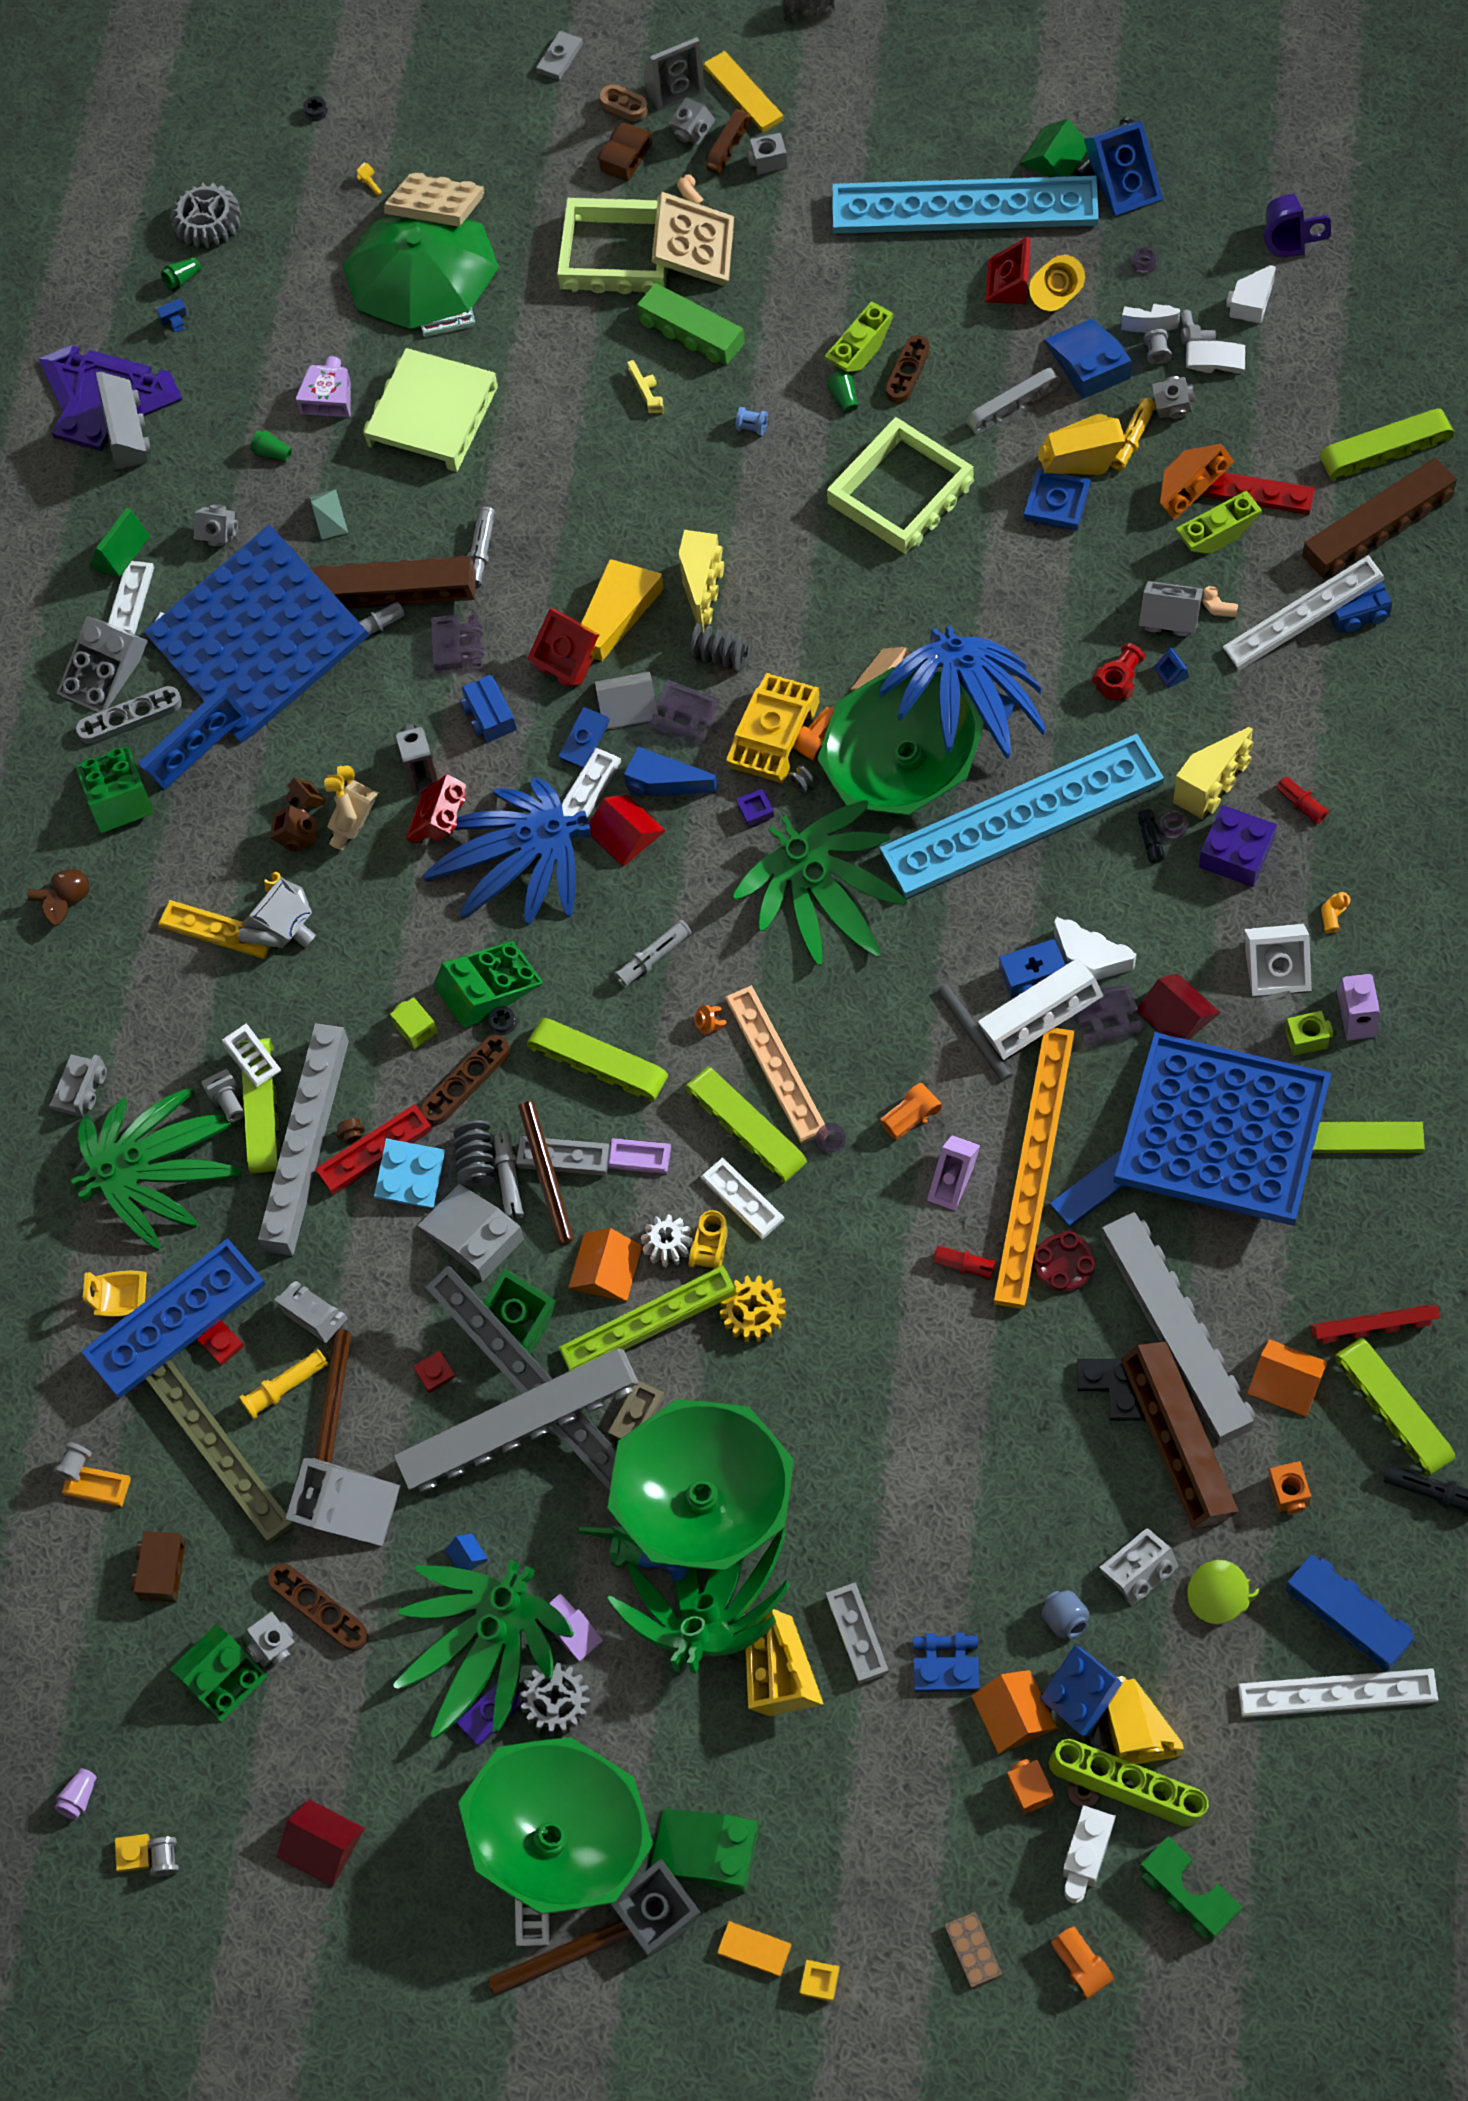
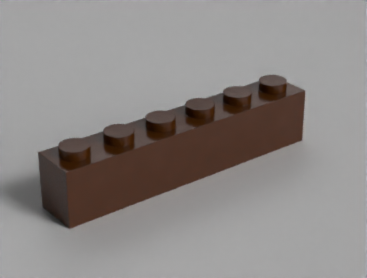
M1436 457L1304 542L1302 557L1323 579L1330 574L1333 576L1339 574L1346 564L1353 559L1354 561L1362 559L1368 549L1375 545L1377 547L1382 546L1394 532L1398 531L1401 533L1410 526L1411 521L1417 517L1422 519L1437 504L1449 502L1455 494L1457 479Z
M455 556L453 558H428L426 560H401L399 562L377 561L370 564L349 563L340 566L322 565L310 568L346 608L389 606L394 602H398L400 605L475 600L477 571L471 557Z
M1166 1341L1137 1345L1121 1358V1362L1192 1529L1222 1524L1239 1512L1169 1347Z

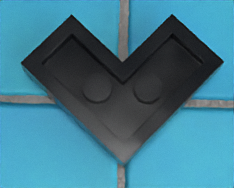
M1077 1359L1078 1391H1109L1110 1421H1141V1406L1121 1359Z

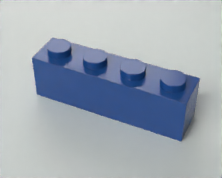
M1311 1554L1287 1582L1285 1591L1382 1669L1389 1672L1412 1645L1415 1636L1411 1633V1628L1402 1620H1394L1385 1613L1386 1609L1380 1602L1373 1598L1369 1600L1359 1592L1360 1588L1355 1582L1349 1578L1343 1579L1336 1574L1334 1567L1322 1557L1318 1559Z

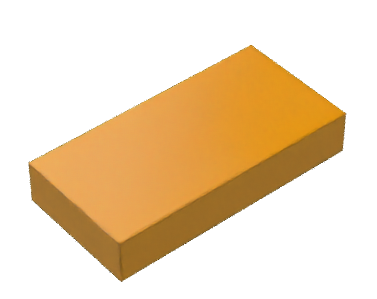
M82 1466L79 1473L81 1477L79 1482L65 1480L62 1490L64 1496L122 1507L131 1478L128 1475Z
M729 1921L717 1953L720 1956L781 1977L792 1945L791 1943Z

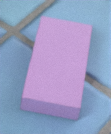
M612 1138L607 1165L608 1169L667 1174L671 1144Z

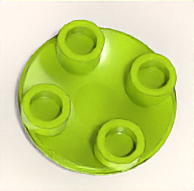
M1209 1561L1200 1566L1189 1581L1187 1591L1189 1605L1196 1616L1211 1624L1227 1623L1248 1609L1249 1585L1247 1578L1237 1565L1229 1561Z

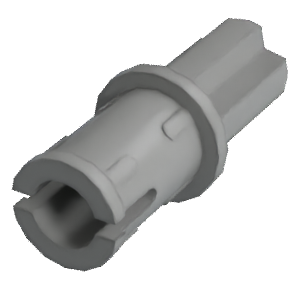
M394 602L376 613L370 612L371 615L359 621V623L371 635L378 630L384 631L383 627L402 618L405 614L401 605L398 602Z

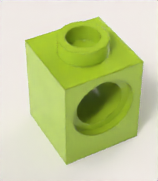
M414 997L409 1001L401 1002L390 1013L394 1026L414 1050L438 1033L434 1020Z
M1322 1011L1295 1016L1286 1020L1285 1033L1293 1056L1328 1049L1330 1038H1333V1030L1330 1021H1325ZM1304 1031H1313L1317 1035L1307 1036Z

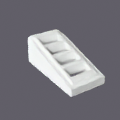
M247 1023L222 1039L223 1047L256 1088L281 1072L279 1066ZM245 1039L249 1041V1043H247L239 1050L235 1048L236 1045H238ZM254 1047L256 1050L245 1059L241 1056ZM259 1056L263 1058V1060L251 1068L248 1065ZM268 1064L270 1069L257 1077L255 1072Z
M515 1899L516 1946L549 1945V1913L542 1914V1921H523V1915L539 1913L531 1908H523V1903ZM523 1928H542V1935H523Z

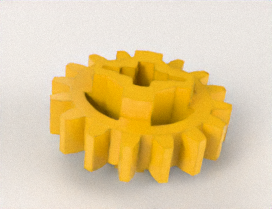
M745 1276V1283L740 1284L737 1280L733 1281L738 1294L720 1302L721 1307L724 1308L720 1310L721 1319H726L724 1322L725 1329L733 1328L732 1332L735 1338L741 1333L744 1334L745 1342H748L751 1336H755L757 1342H761V1335L764 1333L769 1338L773 1337L771 1329L780 1330L782 1327L779 1319H786V1311L783 1310L786 1307V1301L784 1298H780L782 1296L781 1289L776 1288L773 1290L772 1280L763 1284L761 1276H758L755 1282H751L749 1276ZM763 1294L766 1295L772 1301L773 1305L770 1303V1301L764 1300V1298L762 1297ZM752 1305L758 1306L754 1308L753 1312L748 1311V1309L752 1308ZM733 1313L743 1318V1324L735 1318Z

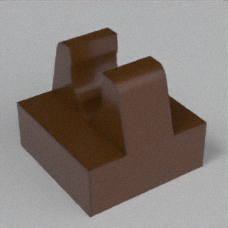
M293 778L287 785L290 792L286 801L289 804H294L299 800L300 803L297 807L299 809L309 812L314 807H320L326 801L310 781Z

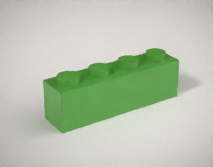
M657 283L650 288L637 304L639 320L645 327H654L662 331L663 335L668 339H677L683 342L689 350H698L704 353L714 363L721 362L727 366L745 344L742 327Z

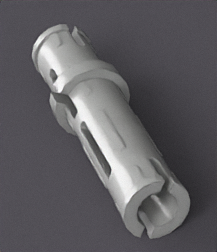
M480 507L478 509L471 552L467 554V557H471L477 571L476 586L478 587L482 585L484 567L487 566L489 561L487 552L496 515L495 510L490 507Z
M679 920L642 952L637 951L632 955L633 959L614 973L617 981L626 988L642 973L651 971L653 964L692 934L689 926L683 920ZM669 938H673L659 951H656V949L660 947L664 942H666ZM647 956H650V958L646 960L642 965H640L637 969H633Z
M502 1130L503 1143H501L499 1131L492 1134L496 1155L493 1161L499 1173L505 1214L514 1220L512 1208L515 1209L517 1219L524 1217L515 1168L517 1157L513 1155L511 1132Z

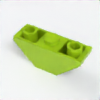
M871 301L825 355V360L846 372L862 370L880 349L893 319V313Z
M1246 490L1177 527L1176 532L1191 551L1211 554L1239 539L1262 514V509Z

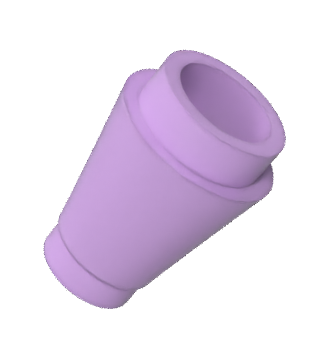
M79 1769L78 1773L56 1797V1811L67 1818L77 1820L80 1814L83 1815L85 1813L97 1777L86 1769Z

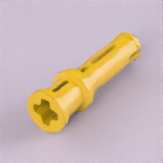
M317 1349L271 1381L263 1380L260 1382V1387L248 1395L244 1396L242 1394L238 1398L254 1420L257 1418V1413L271 1404H278L282 1395L329 1364L325 1361L326 1358L321 1351Z

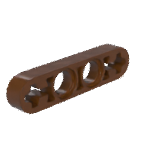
M491 1035L487 1037L423 1102L422 1114L431 1125L444 1123L507 1059L510 1049L507 1040L503 1036ZM501 1044L502 1052L498 1053L495 1051L491 1054L490 1046L494 1045L497 1047ZM488 1056L491 1064H488V1062L485 1059ZM474 1064H480L484 1067V1071L478 1076L470 1075L468 1069ZM453 1085H461L464 1088L463 1093L457 1097L450 1096L448 1090ZM441 1095H443V1097L446 1100L444 1103L442 1102V1099L440 1097ZM440 1106L441 1114L437 1115L434 1113L430 1116L429 1108H438Z
M278 1564L271 1569L268 1575L271 1588L315 1625L349 1651L360 1650L366 1645L369 1636L366 1627L292 1566ZM279 1573L281 1575L289 1573V1580L296 1586L293 1591L285 1583L277 1585L279 1581L276 1577ZM304 1591L315 1593V1600L308 1606H302L298 1602L300 1594ZM329 1609L336 1610L339 1614L337 1621L331 1625L324 1624L321 1620L323 1613ZM346 1618L349 1619L345 1622L347 1628L353 1632L360 1629L358 1632L361 1637L360 1640L352 1639L350 1642H347L349 1637L341 1629Z

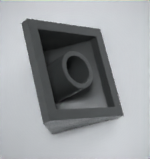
M662 1859L658 1860L631 1882L621 1893L617 1901L611 1904L647 1955L682 1937L701 1913Z

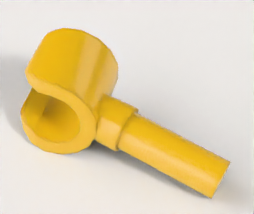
M363 163L357 169L358 180L362 178L361 182L366 183L378 197L383 193L371 179L374 175V170L369 164Z

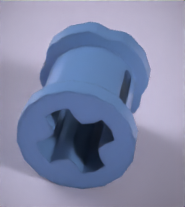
M740 407L736 415V431L745 429L755 431L758 435L763 436L768 422V412L762 411L757 413L747 411L745 407Z

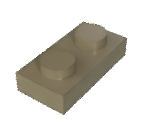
M638 1380L639 1384L632 1387L633 1392L627 1396L608 1432L609 1437L618 1441L656 1414L665 1397L663 1391Z

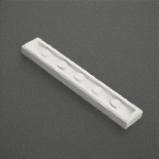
M1367 555L1223 646V649L1239 671L1384 581V576L1370 556Z
M1433 1669L1238 1684L1242 1718L1438 1702Z

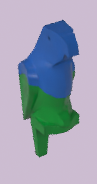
M611 1525V1528L579 1527L580 1534L612 1539L610 1563L617 1568L623 1567L628 1562L642 1568H661L672 1575L673 1581H680L689 1573L690 1567L652 1563L622 1526Z

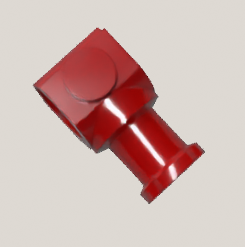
M1124 644L1121 648L1122 653L1117 660L1105 663L1103 668L1099 667L1095 671L1092 683L1097 685L1096 690L1100 691L1106 699L1122 701L1123 698L1129 699L1135 687V684L1131 683L1135 676L1133 670L1138 663H1142L1145 659V654L1134 644ZM1110 682H1116V683H1118V684L1112 685V684H1109V683H1110Z

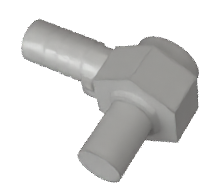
M1184 310L1181 312L1183 324L1181 331L1182 345H1187L1189 341L1216 340L1215 330H1201L1198 324L1193 323L1191 311Z

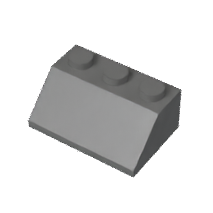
M97 372L99 396L115 469L148 463L146 454L151 453L148 437L143 438L141 430L146 429L143 413L138 414L136 406H141L138 390H132L131 382L128 379L104 372Z

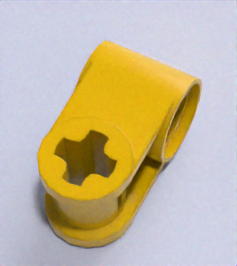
M709 1210L701 1215L695 1240L690 1250L689 1267L694 1268L697 1265L716 1269L722 1266L728 1229L726 1220L720 1212ZM711 1224L721 1226L717 1232L710 1233L706 1231V1228Z

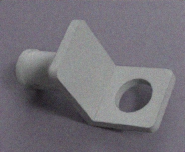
M227 1069L202 1081V1085L214 1108L216 1109L221 1106L228 1122H236L244 1117V1110L237 1100L241 1093L233 1076L230 1075Z

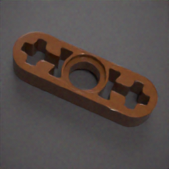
M739 109L734 111L709 153L706 164L707 170L718 174L722 173L733 154L731 153L733 147L739 144L750 125V113Z
M916 335L906 341L886 385V395L892 403L901 404L910 398L929 356V341L925 337ZM917 345L922 346V349L917 351L916 358L912 357L913 348H916ZM905 366H911L915 369V372L907 375L903 374L900 370ZM900 381H902L903 391L895 394L894 390L899 388Z

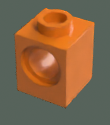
M1301 1461L1269 1469L1267 1478L1278 1513L1287 1511V1514L1293 1515L1303 1512L1306 1509L1305 1506L1309 1505L1312 1496ZM1286 1485L1294 1486L1298 1493L1296 1495H1287L1282 1490V1487Z
M1026 1759L1011 1766L1012 1771L1007 1772V1780L1023 1815L1053 1803L1054 1794L1038 1760L1029 1762Z

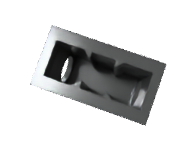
M409 724L396 734L411 792L412 795L421 793L438 779L424 729ZM423 760L427 778L430 780L416 783L418 779L413 762Z

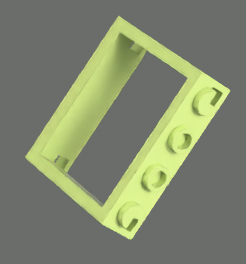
M568 198L557 274L560 289H570L572 292L591 290L595 293L618 291L621 294H628L630 292L647 293L655 283L666 287L668 268L658 264L656 265V271L569 268L575 222L655 224L657 201Z
M895 417L827 489L828 504L906 554L914 545H920L923 535L928 529L933 530L936 528L940 521V516L945 511L950 512L955 507L957 498L962 492H969V486L974 482L973 466ZM901 440L955 474L904 530L850 496Z

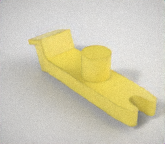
M634 360L627 362L628 370L648 406V413L664 414L663 398L653 397L649 390L657 386L653 374L643 378Z

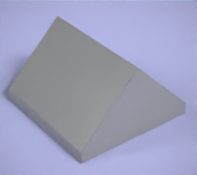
M650 672L595 682L600 713L610 719L606 730L659 721Z

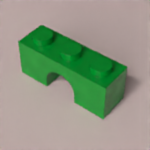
M1168 1836L1141 1863L1139 1871L1143 1875L1140 1878L1152 1891L1155 1892L1159 1889L1167 1897L1165 1903L1175 1914L1180 1915L1183 1912L1192 1921L1189 1926L1200 1938L1205 1939L1208 1937L1213 1942L1240 1914L1242 1906L1218 1883L1211 1891L1204 1895H1194L1188 1892L1182 1884L1181 1877L1189 1869L1193 1859Z

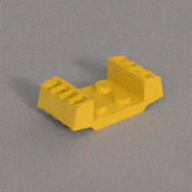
M766 673L759 687L755 689L734 735L733 744L726 759L729 768L783 784L790 771L788 756L805 719L813 720L817 711L819 687H813L805 683Z

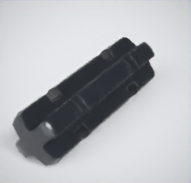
M1152 809L1141 810L1138 813V820L1142 827L1141 832L1145 847L1148 850V859L1151 863L1161 862L1164 860L1165 854L1163 846H1161L1162 842L1157 823L1155 822L1154 812Z

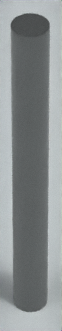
M948 984L941 986L938 992L1002 1082L1012 1077L1008 1068Z

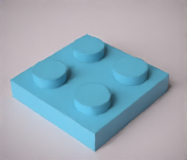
M386 1138L374 1199L434 1209L445 1150Z

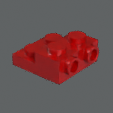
M549 609L527 659L535 663L534 667L537 670L546 674L552 673L558 677L557 681L565 686L582 685L593 661L590 655L600 634L556 609Z
M446 774L421 792L405 840L412 843H418L424 838L439 841L443 837L451 835L457 825V811L460 810L465 801L466 784Z

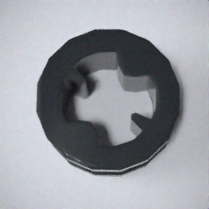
M313 96L304 102L303 108L309 120H322L328 112L326 102L322 97ZM318 106L319 110L313 111L312 107Z
M501 1006L490 1012L489 1024L492 1031L499 1035H506L514 1030L516 1019L510 1008ZM504 1015L505 1019H507L506 1025L500 1026L498 1017Z

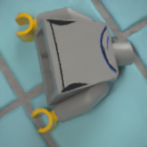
M278 872L272 873L271 878L274 882H270L267 879L264 880L267 893L241 924L243 928L240 929L236 922H230L227 925L233 933H223L226 942L236 944L242 941L283 948L293 938L306 948L316 934L303 924L312 913L303 888L283 879Z

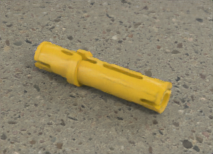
M1142 398L1123 434L1125 443L1110 465L1115 470H1124L1132 453L1137 451L1139 447L1138 441L1153 412L1156 410V403L1152 399Z

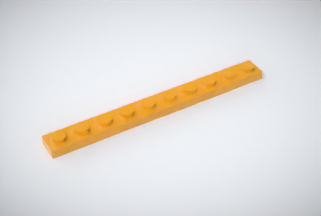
M1053 1028L1043 1035L994 1305L1025 1309L1074 1039V1031Z

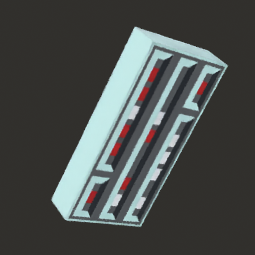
M471 307L467 312L422 325L421 327L423 336L427 337L475 327L476 325Z

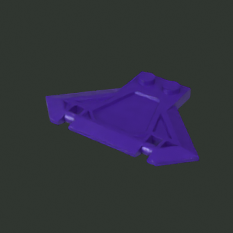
M74 345L38 358L63 411L52 431L53 438L99 451L103 450L109 437L99 396L97 372H104L130 380L132 390H138L141 406H136L137 413H143V416L183 400L170 372L161 369L157 375L150 374L151 366L92 350H89L85 356L78 354L80 347Z

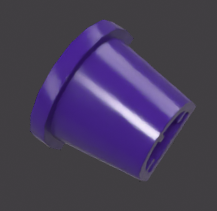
M1295 193L1277 197L1266 207V226L1263 237L1267 249L1274 255L1279 257L1305 255L1306 243L1327 240L1331 237L1330 217L1323 215L1304 219V210L1300 206ZM1315 224H1323L1325 226L1320 234H1311L1310 229Z

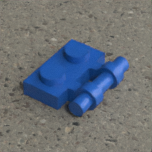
M965 1632L955 1633V1636H936V1633H926L924 1637H913L914 1650H927V1658H914L915 1692L979 1690L978 1657H965V1649L978 1648V1635L965 1636ZM936 1649H955L956 1657L936 1658Z

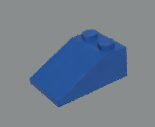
M1143 121L1131 122L1084 138L1090 164L1114 216L1163 200Z
M1093 319L1044 339V342L1081 399H1085L1130 379L1131 359L1120 342Z

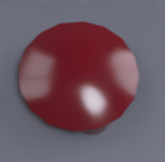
M1065 1231L1047 1237L1038 1246L1034 1254V1268L1038 1278L1046 1286L1057 1291H1072L1082 1287L1090 1280L1095 1269V1256L1091 1247L1083 1238L1078 1237L1073 1231Z

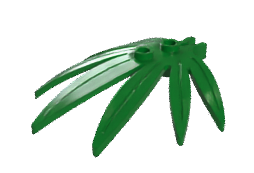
M867 800L850 804L825 815L800 834L791 828V823L785 815L781 818V821L786 826L785 832L790 839L788 840L782 832H778L771 825L768 831L774 838L779 839L781 847L754 866L733 894L735 900L750 896L758 891L774 875L764 895L760 911L759 929L761 932H764L776 917L783 901L786 883L791 881L798 926L807 949L818 966L822 965V942L817 916L807 889L812 891L832 921L852 941L875 957H880L881 953L869 926L856 905L842 887L831 877L830 873H833L849 886L870 897L896 905L904 906L907 904V900L900 893L878 877L854 864L828 854L829 851H865L890 842V835L875 832H850L828 836L854 822L868 807L869 803Z
M191 1087L160 1100L143 1112L128 1127L117 1143L114 1142L126 1113L128 1103L126 1097L121 1098L108 1113L102 1126L99 1143L96 1127L89 1116H84L79 1125V1146L90 1170L84 1176H77L71 1179V1182L76 1190L86 1186L83 1191L78 1193L82 1202L85 1203L94 1194L103 1192L120 1219L138 1237L157 1251L161 1249V1245L152 1226L141 1210L130 1199H133L153 1213L176 1223L196 1228L198 1223L177 1202L154 1189L138 1185L139 1181L166 1183L201 1182L237 1178L242 1175L241 1170L237 1167L206 1160L183 1159L151 1164L196 1145L242 1121L240 1119L236 1122H228L225 1114L202 1116L172 1124L141 1139L195 1093Z
M785 1529L776 1534L731 1604L730 1602L740 1578L743 1559L726 1571L711 1569L705 1590L700 1594L697 1568L690 1567L689 1573L684 1579L675 1581L682 1613L681 1619L676 1618L671 1607L657 1589L629 1562L627 1567L641 1600L661 1625L612 1596H608V1601L618 1616L638 1635L661 1648L675 1651L670 1660L674 1671L680 1672L682 1666L687 1663L690 1672L696 1674L699 1669L698 1662L704 1655L723 1656L741 1651L762 1638L775 1625L776 1619L774 1615L762 1623H758L781 1601L789 1589L787 1580L767 1599L743 1617L741 1616L752 1605L767 1583L778 1560L786 1534Z
M510 1559L507 1565V1575L500 1582L487 1575L461 1568L430 1565L415 1566V1571L440 1585L461 1591H471L472 1593L447 1595L417 1602L399 1609L398 1613L400 1615L419 1619H441L462 1615L473 1610L477 1611L475 1615L455 1627L431 1646L393 1684L395 1688L403 1689L428 1678L453 1661L473 1641L477 1634L479 1635L447 1693L430 1735L432 1738H439L473 1704L489 1680L505 1645L497 1684L492 1727L494 1732L500 1731L512 1707L519 1684L522 1664L521 1632L523 1630L538 1667L546 1678L551 1679L553 1677V1658L550 1645L537 1620L550 1631L563 1637L571 1638L574 1632L567 1619L559 1610L543 1599L526 1593V1585L534 1576V1569L525 1566L523 1573L517 1575L520 1564Z

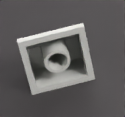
M1304 924L1245 929V951L1252 996L1312 991L1310 939Z

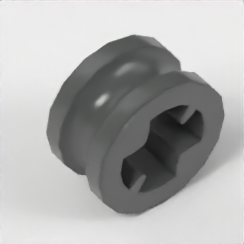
M799 765L796 768V773L791 772L788 774L790 783L803 795L807 792L808 787L813 788L815 786L814 778L803 766Z

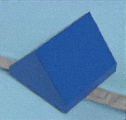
M1169 648L1153 667L1167 688L1189 678L1188 669L1173 648Z
M472 1533L456 1536L445 1549L456 1568L471 1571L488 1560Z

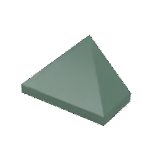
M336 489L310 496L322 541L347 535L348 530Z

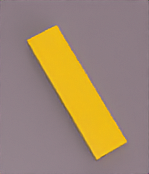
M726 51L704 63V69L742 111L750 113L751 121L762 133L784 121L783 114Z
M169 900L158 923L159 928L265 959L270 946L242 941L236 944H229L226 942L223 933L230 934L233 932L229 930L227 925L230 922H236L241 929L243 928L241 925L242 921Z

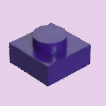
M763 788L736 799L737 806L747 827L774 817V811Z

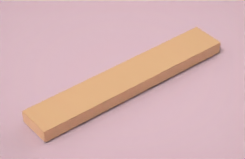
M752 985L726 996L725 1000L800 1144L828 1133L824 1121Z

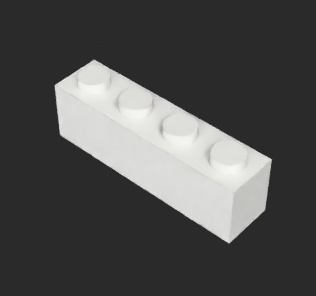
M1077 958L978 1022L989 1043L1004 1060L1102 998L1103 994L1094 975Z

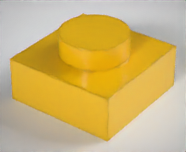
M148 1834L115 1838L116 1871L118 1873L151 1868L150 1849L147 1845L149 1841Z
M806 1960L800 1996L833 2002L839 1966Z

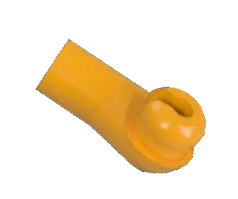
M1339 892L1334 894L1322 905L1321 914L1325 933L1339 931L1337 917L1350 904V897L1347 893Z

